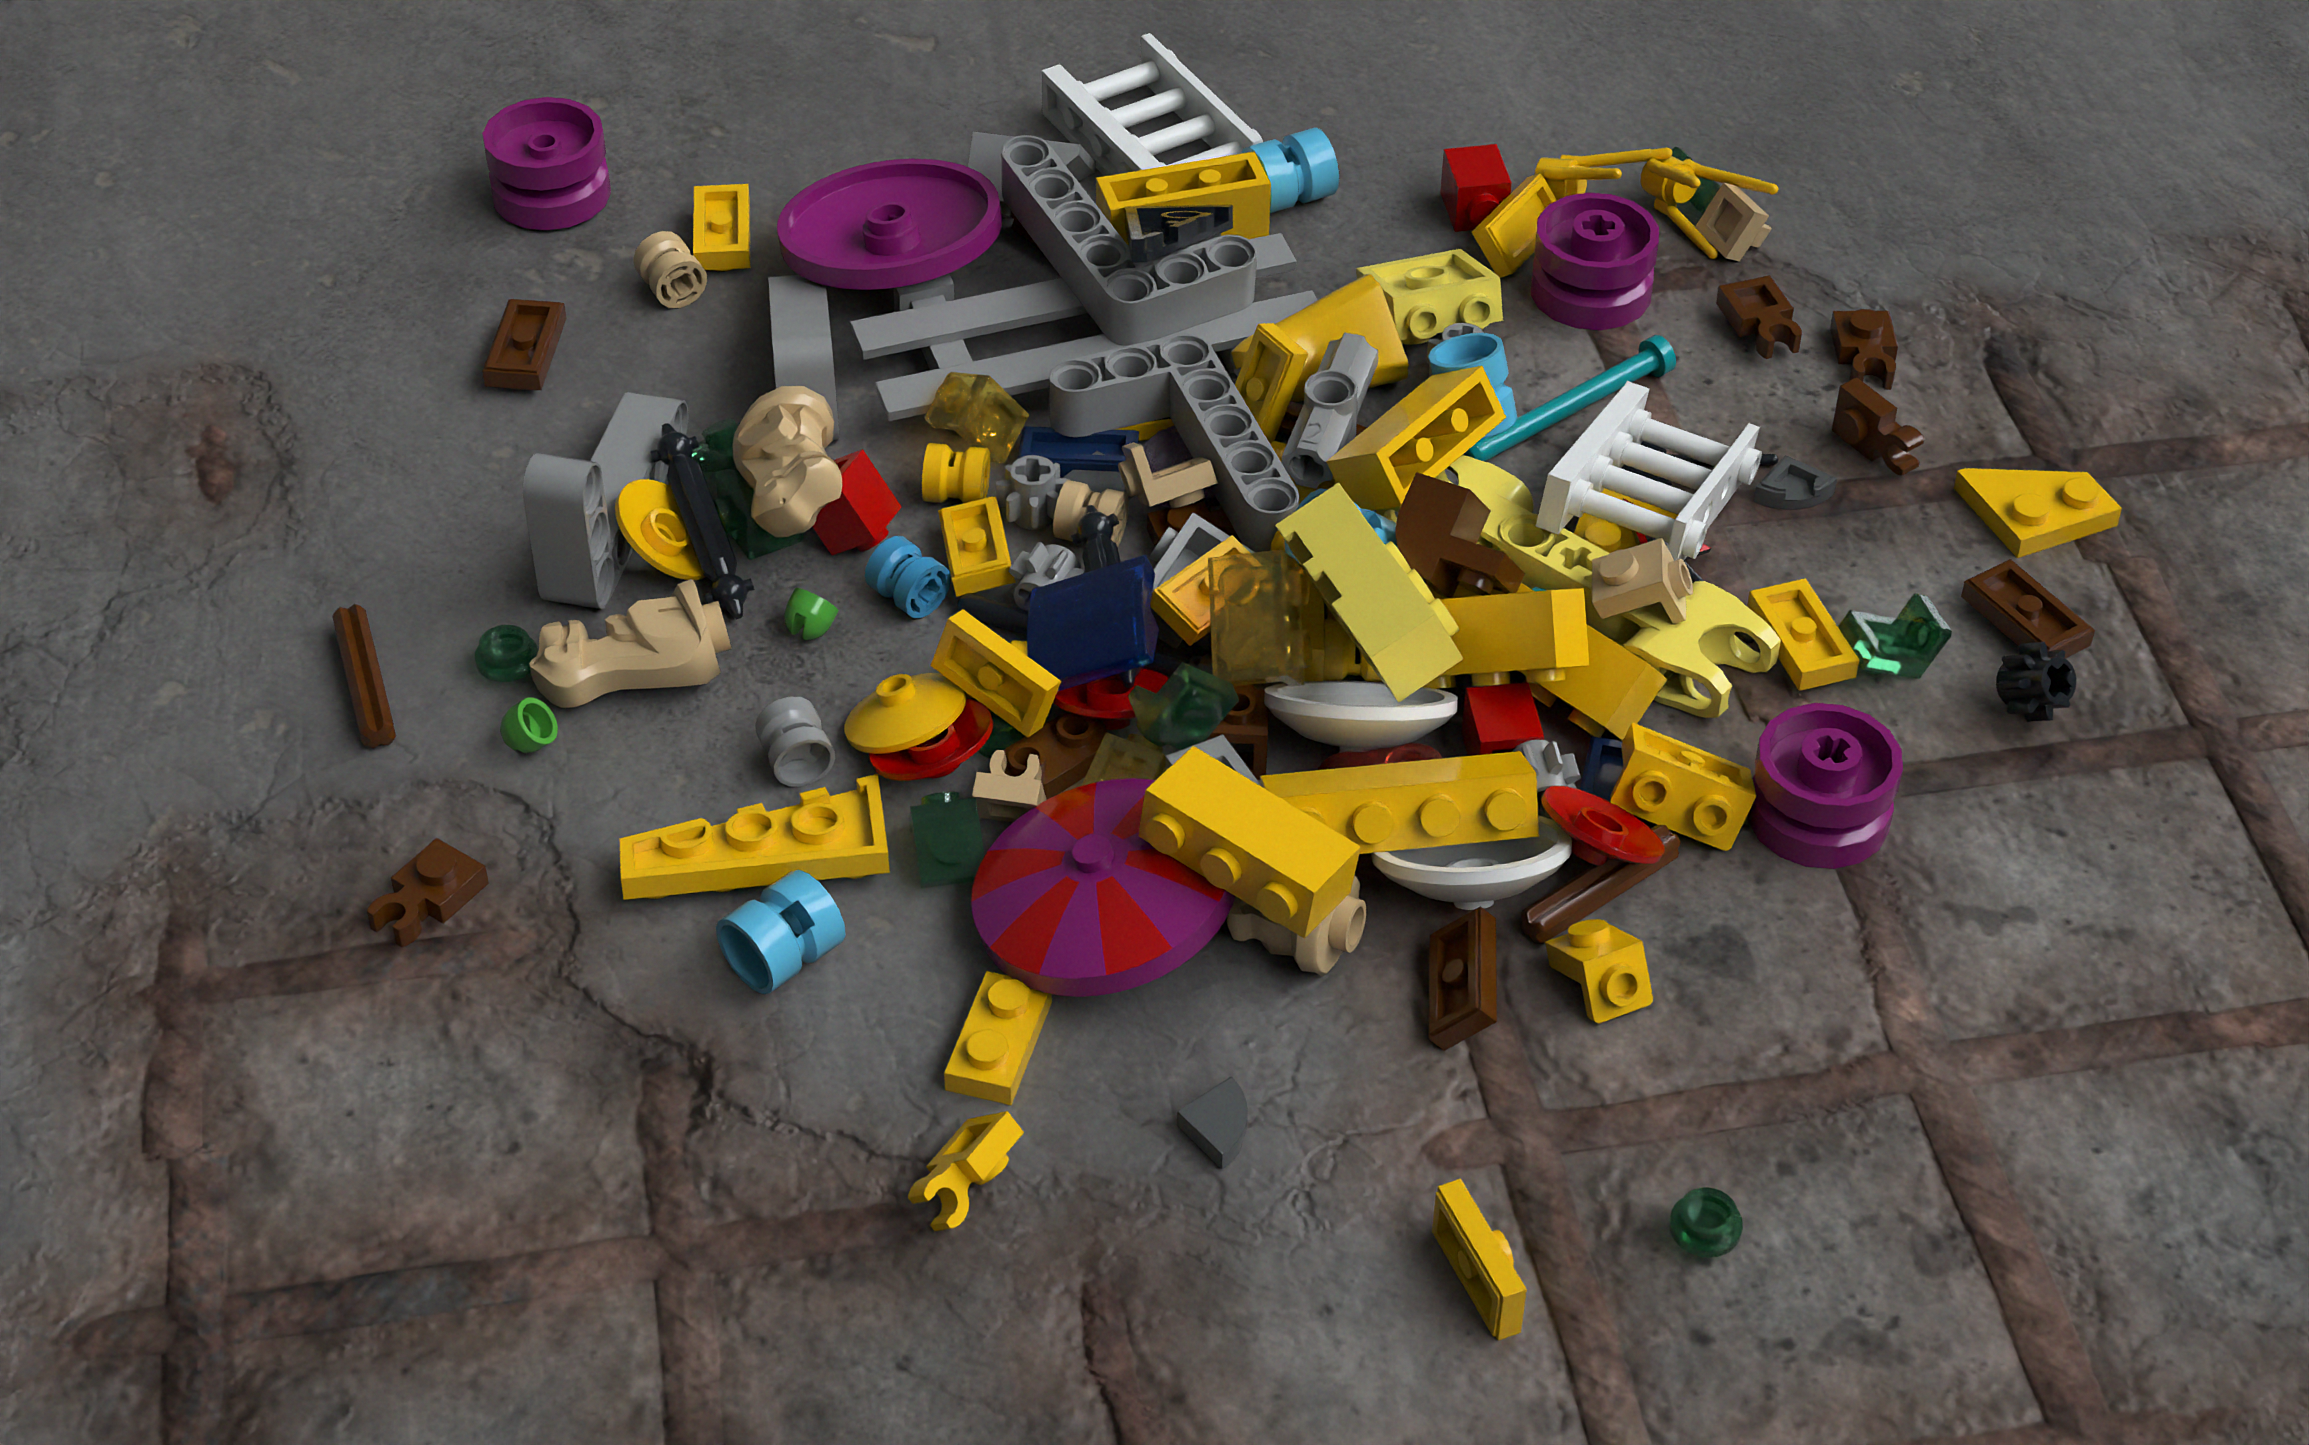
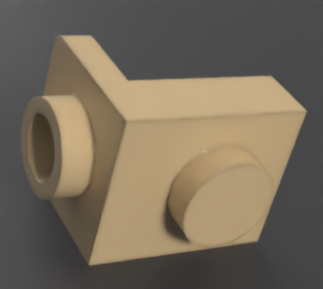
M1133 442L1122 446L1126 460L1118 463V468L1125 490L1129 497L1138 495L1140 503L1149 507L1165 501H1169L1171 508L1197 502L1205 498L1203 488L1218 483L1211 460L1197 457L1151 473L1142 445Z
M1662 538L1592 559V604L1601 619L1661 602L1673 624L1686 621V596L1693 594L1692 579L1685 562L1682 559L1674 560Z

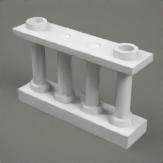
M1150 33L1141 36L1140 65L1083 84L1081 81L1074 79L1060 64L1042 70V114L1071 143L1080 144L1096 161L1095 167L1104 176L1241 154L1243 148L1263 143L1261 136L1256 130L1251 129L1187 69L1171 50L1166 49ZM1145 85L1156 94L1112 111L1099 103V101ZM1173 111L1184 121L1139 138L1134 134L1131 135L1125 129ZM1200 138L1212 148L1169 165L1159 162L1153 156Z
M1627 381L1549 472L1536 527L1559 534L1573 516L1582 517L1584 513L1647 536L1656 539L1662 538L1664 542L1668 543L1667 548L1674 560L1682 559L1684 561L1686 557L1695 559L1703 545L1709 526L1741 483L1750 485L1756 475L1762 456V451L1754 449L1760 427L1748 423L1731 447L1651 419V412L1644 410L1649 388ZM1644 441L1653 444L1655 446L1715 466V468L1713 470H1710L1708 468L1693 464L1691 462L1679 459L1677 457L1641 445V443ZM1623 465H1627L1697 491L1695 494L1621 468ZM1605 488L1678 514L1676 519L1601 492Z

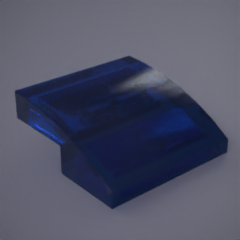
M1146 554L1032 589L1027 623L1028 657L1061 680L1058 691L1153 663L1159 627L1149 607L1156 574Z

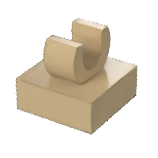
M1724 182L1695 226L1706 240L1725 258L1739 262L1750 246L1759 248L1772 229L1765 224L1769 217L1766 212L1738 186Z
M996 750L990 759L991 773H976L972 798L979 818L1014 822L1030 809L1037 807L1038 804L1047 800L1041 782L1042 769L1037 755L1029 754L1025 772L1013 777L1004 773L1007 765L1004 750Z

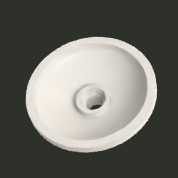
M1303 681L1267 687L1265 689L1264 704L1275 717L1303 737L1340 747L1339 757L1350 760H1374L1378 758V748H1388L1414 742L1445 724L1457 712L1458 698L1456 695L1443 690L1421 687L1398 703L1383 682Z
M1538 815L1539 837L1371 853L1374 865L1392 881L1425 897L1454 902V905L1460 909L1474 910L1480 906L1488 908L1494 904V900L1522 893L1555 873L1572 853V838L1552 819Z

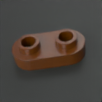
M1065 713L1044 724L1042 729L1029 738L1025 736L1004 749L1007 758L1004 773L1013 777L1023 774L1027 769L1029 754L1037 755L1042 769L1041 782L1046 799L1054 797L1093 773L1105 763L1108 756L1107 728L1101 720L1083 717L1074 713Z

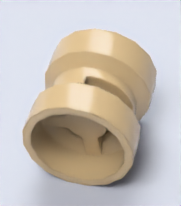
M668 231L657 232L644 239L637 247L633 258L634 267L643 280L650 285V289L662 305L668 308H681L690 305L705 290L707 283L706 271L695 256L691 255L690 250L679 235Z
M1067 480L1063 484L1056 502L1053 519L1054 536L1072 541L1071 535L1077 532V524L1085 514L1086 507L1093 505L1098 512H1102L1107 516L1114 513L1117 516L1119 524L1113 527L1111 540L1118 547L1123 537L1128 517V494L1108 488L1102 493L1093 492L1088 484Z

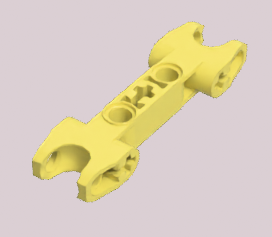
M1463 454L1446 468L1457 476L1458 486L1470 489L1491 510L1477 544L1504 552L1525 573L1521 583L1530 589L1534 587L1546 590L1584 588L1586 624L1646 661L1667 678V681L1654 698L1656 702L1699 717L1716 718L1728 709V698L1732 688L1724 672L1716 665L1726 664L1747 672L1756 673L1767 672L1777 663L1781 640L1774 630L1736 596L1706 581H1695L1692 583L1693 594L1686 596V621L1673 624L1661 602L1601 619L1592 604V559L1610 553L1565 528H1562L1559 534H1555L1536 527L1538 515L1532 513L1534 504L1529 489L1517 477L1494 464ZM1445 470L1435 477L1436 479L1452 483L1447 478ZM1401 506L1378 509L1376 513L1396 523L1395 511L1399 513ZM1735 632H1743L1751 636L1758 644L1760 653L1743 643L1734 635ZM1693 679L1702 683L1709 690L1711 699L1704 697L1694 688Z

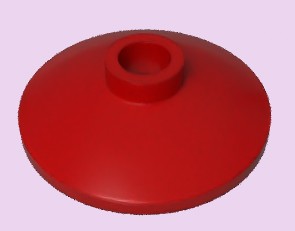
M1105 664L1081 666L1066 670L1055 676L1061 680V684L1053 703L1071 713L1101 720L1107 730L1123 729L1130 725V719L1159 712L1171 705L1175 699L1174 683L1167 676L1148 669H1141V672L1135 677L1134 686L1129 689L1125 688L1121 681L1114 679L1112 676L1106 679L1102 677L1099 668Z
M967 699L960 716L937 736L905 750L883 754L869 753V758L874 770L884 778L891 780L909 781L927 777H944L954 772L961 763L982 748L992 733L993 719L984 704L976 700Z
M1550 786L1545 790L1541 798L1544 809L1553 821L1573 838L1572 852L1589 863L1604 865L1609 857L1629 863L1653 864L1659 862L1664 854V844L1652 829L1631 813L1599 796L1572 787Z

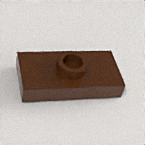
M521 299L508 300L482 370L485 387L542 390L567 319L564 303Z
M2011 559L1964 581L1961 597L2016 645L2045 642L2048 651L2064 650L2066 652L2065 659L2091 646L2095 630Z
M1481 906L1430 934L1429 1040L1444 1051L1497 1022L1496 918Z

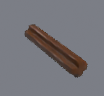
M353 604L348 609L339 607L334 612L332 618L362 744L372 749L379 744L390 745L395 739L396 733L366 610L357 604Z
M1666 825L1652 827L1651 829L1661 839L1665 847L1664 854L1659 862L1653 864L1629 863L1608 857L1604 865L1594 864L1523 909L1521 912L1522 921L1519 924L1524 934L1529 935L1535 944H1544L1545 941L1551 940L1571 925L1579 922L1678 858V847L1681 844L1677 834L1671 833Z

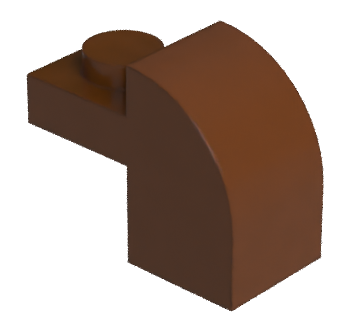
M1416 472L1396 521L1397 546L1411 570L1415 569L1429 587L1446 599L1453 598L1458 585L1482 596L1491 595L1493 589L1507 594L1517 593L1525 575L1504 552L1477 544L1491 510L1470 489Z

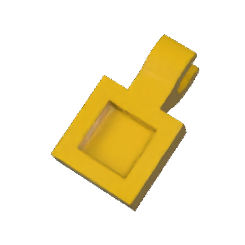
M1008 1111L970 1118L962 1124L926 1166L931 1173L917 1180L908 1194V1199L912 1204L927 1202L936 1193L941 1199L942 1208L940 1214L930 1224L934 1231L952 1229L964 1221L969 1209V1185L973 1182L976 1185H982L995 1178L1007 1166L1009 1157L1006 1153L1023 1135L1024 1131Z

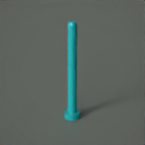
M1660 335L1649 337L1640 343L1638 354L1518 417L1514 425L1506 431L1479 440L1465 452V455L1481 461H1487L1621 389L1627 381L1634 382L1649 373L1655 377L1667 374L1676 366V356L1672 346Z

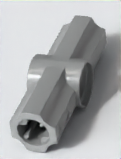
M1344 332L1341 338L1330 341L1317 373L1311 375L1305 382L1304 405L1281 460L1287 473L1295 480L1296 485L1317 488L1320 483L1331 481L1333 475L1326 461L1356 437L1357 415L1378 365V349L1372 347L1362 335Z

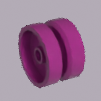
M542 97L523 100L505 107L488 120L482 136L488 170L490 171L491 193L495 210L506 221L527 229L554 230L568 228L593 218L606 206L611 194V187L605 159L604 132L600 117L589 106L571 99Z
M1587 192L1565 196L1549 204L1540 214L1537 221L1530 295L1538 309L1554 321L1577 329L1606 330L1623 327L1640 318L1651 304L1654 266L1656 265L1659 244L1658 224L1651 213L1634 201L1613 194Z
M1811 703L1789 708L1770 720L1759 738L1755 759V775L1752 778L1756 798L1748 813V822L1759 841L1779 857L1805 867L1837 869L1859 864L1880 850L1889 833L1894 812L1893 800L1898 793L1903 772L1902 749L1891 731L1867 713L1844 705Z

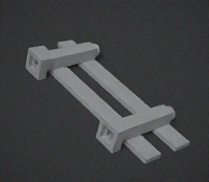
M1221 233L1204 239L1202 241H1199L1197 243H1194L1192 245L1221 236ZM1282 233L1249 239L1258 250L1256 278L1296 270L1297 261ZM946 274L922 283L894 288L893 313L851 321V331L863 360L921 348L930 371L875 382L876 392L888 421L947 409L956 432L961 431L963 435L968 437L980 436L991 428L993 417L990 413V400L1048 388L1049 372L1058 362L1123 347L1112 342L1105 334L972 361L963 339L1088 313L1062 278L954 300V283L950 274ZM1311 290L1254 302L1241 311L1164 337L1177 334H1192L1204 338L1215 352H1219L1229 374L1235 373L1238 376L1241 368H1235L1231 351L1241 341L1254 334L1258 324H1276L1316 302L1317 298Z

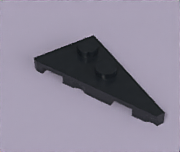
M1233 205L1125 207V231L1132 263L1149 262L1233 228Z

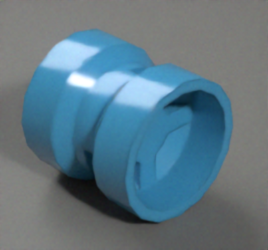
M893 536L881 543L870 556L865 569L867 585L883 597H893L895 605L912 618H923L931 614L945 599L950 588L951 575L949 569L933 557H922L921 550L903 536Z

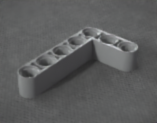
M1021 135L1007 140L1002 146L1001 182L1004 202L1105 336L1112 342L1128 346L1159 339L1241 311L1250 306L1254 301L1258 250L1249 239L1239 235L1219 236L1174 251L1149 262L1132 263L1129 246L1045 140L1036 136Z
M1177 334L1066 359L1058 362L1051 368L1049 372V418L1051 427L1056 432L1069 437H1083L1097 432L1170 417L1192 457H1202L1211 460L1218 483L1211 485L1210 488L1243 545L1263 558L1273 559L1271 555V542L1278 530L1275 525L1295 512L1299 506V493L1212 346L1204 338L1192 334Z
M626 392L621 398L590 461L539 453L533 454L530 458L524 476L523 500L538 592L542 600L596 609H604L607 606L634 550L618 526L615 516L616 498L628 483L635 480L650 479L663 483L666 482L669 466L665 465L662 461L654 463L650 451L657 449L663 424L669 423L677 432L687 434L689 414L685 400Z

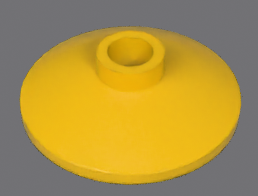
M639 479L628 483L616 498L615 516L618 526L630 546L646 562L667 575L684 580L705 578L670 486L650 479Z
M924 673L912 676L897 674L890 676L879 683L874 692L853 708L845 721V735L853 748L865 753H892L917 746L943 732L960 716L966 705V692L941 673Z

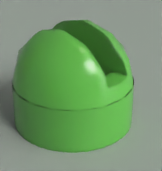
M795 588L786 604L784 613L785 625L793 635H796L804 626L803 639L813 640L822 637L828 631L839 610L822 597L807 590Z
M528 697L512 706L502 717L500 733L504 743L511 749L520 750L523 753H532L555 740L558 726L553 712L544 702Z

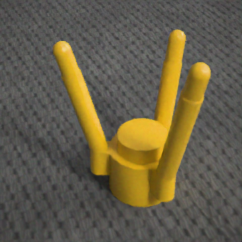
M1658 148L1586 156L1561 155L1560 159L1542 157L1537 163L1535 174L1541 173L1555 198L1559 200L1565 196L1585 193L1587 180L1619 179L1622 175L1621 170L1617 168L1589 167L1646 162L1652 158L1656 160L1668 159L1672 156L1673 152L1670 148Z
M1671 156L1668 159L1656 160L1652 158L1647 161L1641 173V186L1647 193L1656 197L1654 208L1667 215L1710 259L1717 258L1718 251L1676 207L1677 203H1685L1693 197L1696 189L1701 184L1698 177L1771 195L1778 192L1776 184L1703 166L1690 159L1681 161Z

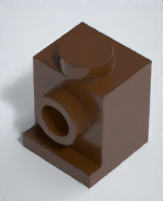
M1244 680L1228 681L1221 688L1207 687L1203 742L1224 735L1229 743L1254 744V753L1237 752V754L1255 778L1260 780V776L1266 775L1269 709L1264 704L1265 690H1257L1253 684Z

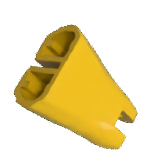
M1366 274L1332 291L1299 312L1275 324L1309 353L1290 401H1304L1305 382L1311 375L1317 373L1329 342L1341 338L1344 332L1362 335L1372 347L1378 349V365L1368 388L1402 381L1408 377L1409 364L1382 287L1372 274ZM1254 334L1241 341L1231 351L1236 369L1242 367Z

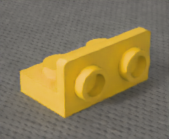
M1631 722L1621 743L1624 767L1610 795L1611 804L1621 807L1632 815L1657 825H1666L1670 830L1723 851L1730 850L1756 798L1751 770Z

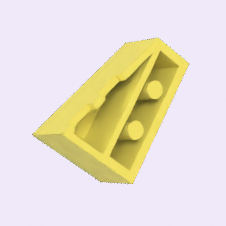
M1339 482L1275 525L1331 614L1398 703L1463 660L1462 655L1450 637L1460 630L1451 614L1439 598H1434L1415 569L1411 570L1396 545L1392 541L1387 544L1383 543Z

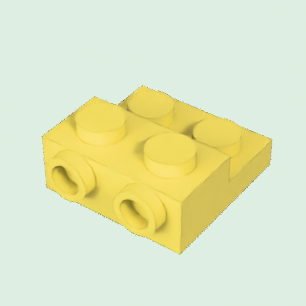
M1462 249L1356 268L1357 279L1366 274H1372L1374 279L1380 283L1402 344L1425 343L1437 333L1443 332L1444 328L1455 323H1469L1483 330L1490 323L1503 321L1500 277Z

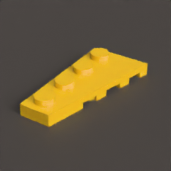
M878 774L856 779V790L829 796L826 787L799 793L800 804L769 812L765 810L762 803L738 808L737 813L730 817L727 822L713 826L705 819L699 818L619 838L623 900L638 898L659 899L677 894L707 891L727 892L736 888L772 885L789 872L798 869L809 873L816 880L835 878L857 879L867 875L890 873Z

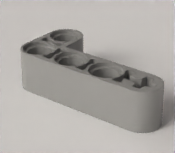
M800 275L768 277L776 389L781 386H804L824 396L833 414V440H839L826 285L810 281Z

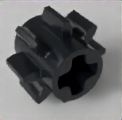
M2045 642L2023 643L2019 645V655L2002 657L2003 664L1996 676V688L2001 700L2008 705L2007 712L2009 714L2025 713L2027 722L2053 720V709L2069 708L2071 705L2069 700L2074 695L2076 689V674L2072 664L2064 658L2066 653L2064 650L2048 651Z

